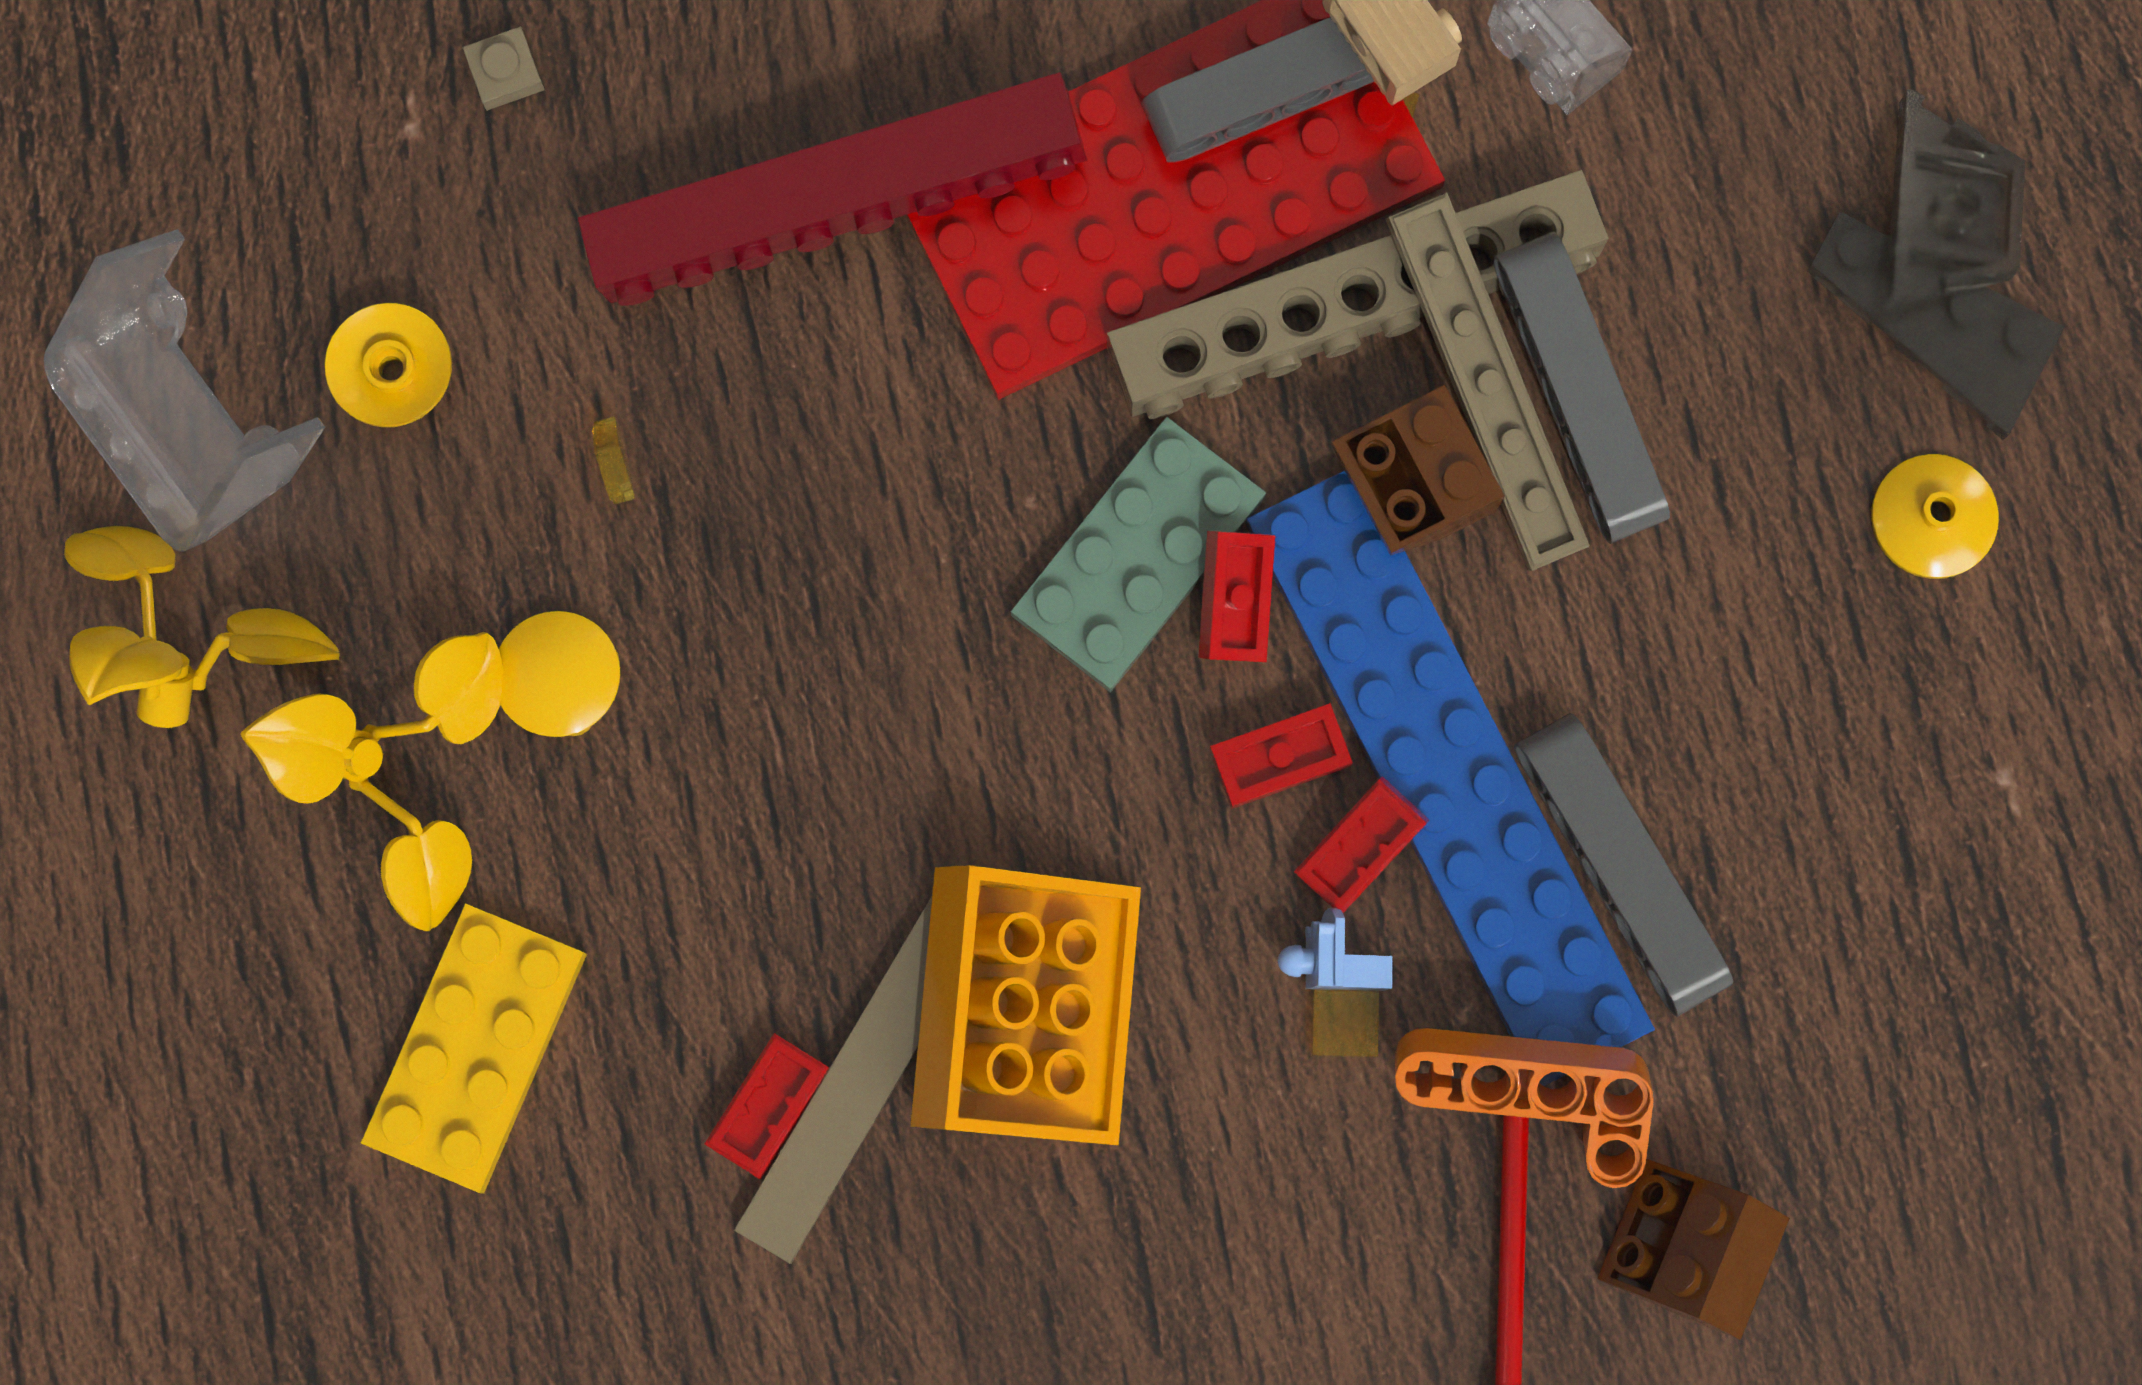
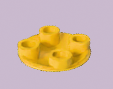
M551 611L534 615L513 628L499 647L503 663V689L500 705L516 724L529 732L547 737L582 735L605 715L616 697L620 683L618 652L607 634L597 624L581 615L564 611Z

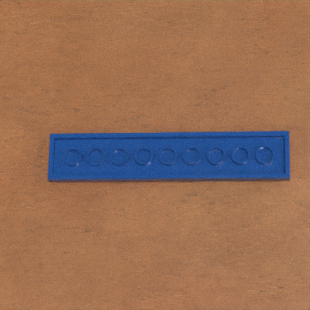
M1343 471L1247 518L1246 526L1250 534L1275 535L1273 578L1377 780L1383 776L1430 820L1410 843L1510 1037L1620 1048L1654 1031L1655 1028L1406 552L1390 556L1347 473ZM1551 1072L1545 1075L1539 1083L1545 1086L1567 1074Z

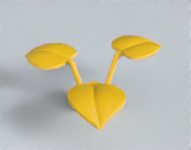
M125 526L102 527L83 533H75L65 542L64 556L70 566L85 576L108 581L126 580L135 577L141 591L144 637L140 638L134 632L122 627L100 626L82 630L71 641L69 652L71 673L88 705H92L116 693L139 689L136 711L138 718L152 726L173 728L181 726L188 721L192 690L205 689L209 671L220 653L228 648L229 653L235 659L260 665H284L339 660L340 653L336 645L320 629L305 618L280 609L259 608L231 615L227 619L226 629L228 633H220L215 637L198 668L193 670L189 665V659L186 655L178 652L174 647L165 642L157 641L153 585L150 574L169 572L175 567V553L168 542L152 532Z
M486 632L475 635L453 636L442 640L433 646L421 659L415 673L414 696L418 707L428 716L420 721L385 726L368 724L363 730L356 729L354 712L346 702L338 697L327 694H312L296 698L273 708L241 732L242 739L258 758L272 785L286 798L298 803L309 804L318 802L335 791L342 779L349 780L351 789L364 793L407 827L410 835H402L392 839L385 847L381 861V878L387 898L400 917L414 928L430 931L444 920L462 895L471 874L472 853L465 834L456 825L443 820L430 822L422 829L416 817L369 783L368 777L374 775L382 764L383 753L378 744L380 738L429 732L438 725L442 736L448 742L464 744L481 735L490 726L502 700L503 663L494 638Z

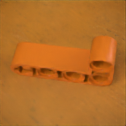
M1430 1028L1415 1029L1405 1034L1398 1042L1395 1051L1396 1087L1401 1096L1409 1103L1429 1108L1584 1123L1582 1133L1586 1164L1594 1180L1610 1188H1620L1634 1183L1642 1175L1646 1164L1654 1102L1648 1067L1643 1058L1634 1051L1619 1047ZM1420 1061L1433 1062L1430 1065L1429 1073L1422 1074L1416 1072L1420 1066ZM1454 1062L1460 1063L1461 1078H1452L1454 1076ZM1487 1065L1501 1067L1507 1072L1502 1079L1488 1083L1480 1081L1473 1075L1479 1068ZM1551 1072H1562L1572 1078L1566 1086L1560 1089L1546 1088L1539 1083L1545 1075ZM1626 1078L1638 1084L1631 1093L1621 1096L1610 1094L1605 1090L1611 1082L1617 1079ZM1610 1140H1620L1630 1145L1624 1153L1617 1156L1604 1155L1598 1151L1602 1144Z

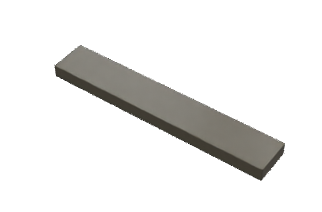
M1445 193L1386 218L1385 220L1473 437L1505 495L1501 506L1527 570L1533 571L1589 547L1590 545L1448 194Z
M932 897L734 1230L789 1264H792L918 1049Z

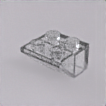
M1495 0L1487 23L1491 28L1489 30L1490 37L1500 52L1509 59L1517 57L1531 73L1530 82L1537 94L1550 105L1557 103L1567 115L1621 73L1633 50L1590 0Z

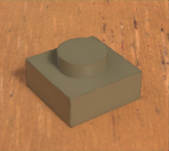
M521 27L462 47L486 111L545 90Z

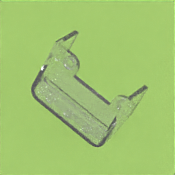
M178 229L95 257L45 351L44 368L54 392L161 538L172 549L186 551L209 541L289 483L325 426L317 417L282 432L269 425H261L249 430L244 436L177 345L185 329L187 306L182 295L171 286L165 274L185 240Z

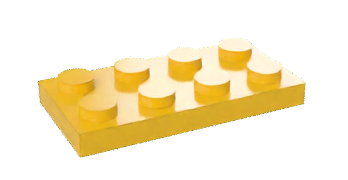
M465 903L361 1144L478 1193H484L587 954Z

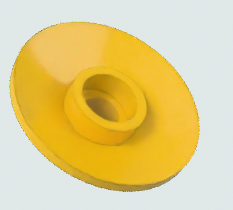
M397 303L372 305L351 315L339 326L332 336L325 357L327 384L337 403L355 419L378 427H398L412 423L425 416L443 397L452 372L450 347L438 325L423 312ZM393 361L401 362L403 364V373L399 378L395 380L383 378V369L388 363Z
M1927 454L1916 456L1900 463L1885 476L1873 498L1871 522L1877 543L1895 565L1919 577L1942 579L1962 574L1984 558L1995 540L1999 514L1993 491L1977 470L1954 457ZM1939 501L1948 506L1950 509L1949 521L1941 522L1932 516L1930 511L1932 502Z

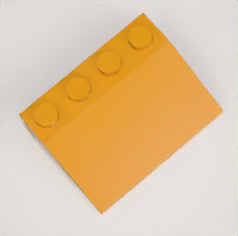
M971 865L935 867L910 1127L1119 1145L1141 887Z

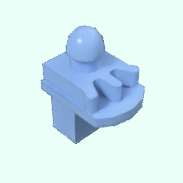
M1328 908L1324 912L1321 922L1312 921L1311 927L1305 928L1306 948H1302L1301 945L1288 946L1278 956L1279 968L1285 974L1293 977H1300L1301 974H1306V989L1364 991L1392 989V956L1345 955V917L1342 910L1337 908Z

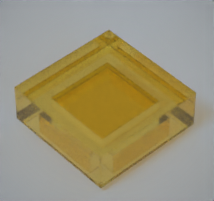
M1314 990L1312 1056L1377 1058L1379 992Z

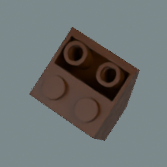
M1445 385L1331 442L1338 459L1390 556L1441 540L1495 513L1505 497Z
M1646 1159L1643 1173L1638 1178L1597 1279L1690 1321L1741 1340L1790 1218L1749 1194Z

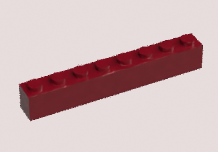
M1061 72L581 216L578 217V222L595 288L610 303L618 302L619 305L629 306L650 300L655 295L654 290L677 284L681 288L703 285L714 278V272L737 266L740 270L763 267L774 260V254L797 248L799 252L823 249L834 242V236L854 230H857L859 234L880 232L891 227L894 224V218L917 212L919 216L937 215L951 209L954 206V200L977 193L980 198L997 197L1013 190L1015 187L1014 182L1037 175L1041 180L1057 179L1073 172L1075 164L1088 160L1068 89Z

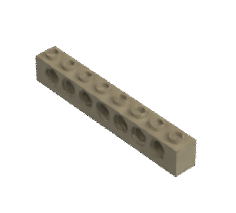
M1582 170L1456 213L1469 248H1477L1484 251L1491 260V267L1479 270L1487 293L1491 294L1501 290L1503 297L1505 296L1495 272L1493 258L1495 255L1522 245L1523 242L1519 236L1520 231L1527 228H1535L1545 234L1552 231L1555 232L1564 244L1576 274L1588 270L1597 263L1595 257L1600 256L1609 239ZM1392 235L1107 332V351L1131 417L1147 413L1149 419L1160 418L1181 409L1184 406L1183 399L1206 392L1208 398H1218L1240 389L1243 386L1241 379L1262 372L1266 373L1267 378L1279 377L1301 367L1302 358L1323 351L1327 358L1337 357L1358 348L1362 344L1360 338L1381 331L1384 332L1385 337H1395L1418 327L1421 324L1419 318L1424 317L1415 291L1407 287L1401 278V273L1406 269ZM1360 288L1372 296L1375 305L1366 311H1355L1346 306L1341 295L1349 289ZM1291 309H1304L1312 314L1316 325L1308 331L1297 332L1290 329L1284 323L1282 316ZM1233 329H1245L1254 335L1257 345L1250 351L1236 352L1225 344L1223 336ZM1174 349H1186L1196 356L1198 365L1189 372L1178 373L1169 369L1163 359L1167 353Z

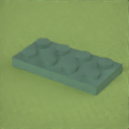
M1166 417L1012 609L1011 616L1111 693L1204 576L1207 531L1238 533L1246 523V519L1254 513L1265 499L1266 492Z

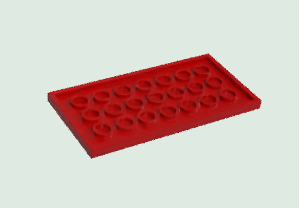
M1261 0L1068 91L1088 160L1075 164V170L1070 174L1052 180H1041L1037 175L1014 182L1015 187L1013 190L997 197L980 198L977 193L954 200V206L951 209L937 215L919 216L917 212L905 215L997 400L1106 349L1107 332L1221 294L1443 188L1445 178L1404 100L1402 99L1396 104L1391 105L1375 82L1191 158L1178 162H1167L1141 105L1143 99L1168 83L1329 18L1330 14L1325 11L1322 4L1323 0Z

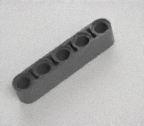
M1329 17L1168 83L1146 96L1141 105L1167 162H1178L1373 83L1374 80L1371 74L1367 72L1365 65L1360 62L1358 55L1353 52L1343 33L1339 31L1337 24Z
M1552 231L1495 255L1493 263L1500 286L1593 517L1603 537L1609 544H1612L1670 518V511L1666 497L1570 257L1561 239Z
M1568 713L1514 745L1515 752L1524 771L1667 1009L1674 1016L1678 1017L1732 986V975L1722 955L1579 719L1574 714Z

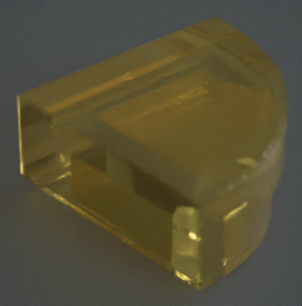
M614 416L595 421L594 427H592L594 451L609 500H613L614 504L634 500L635 493L616 418Z

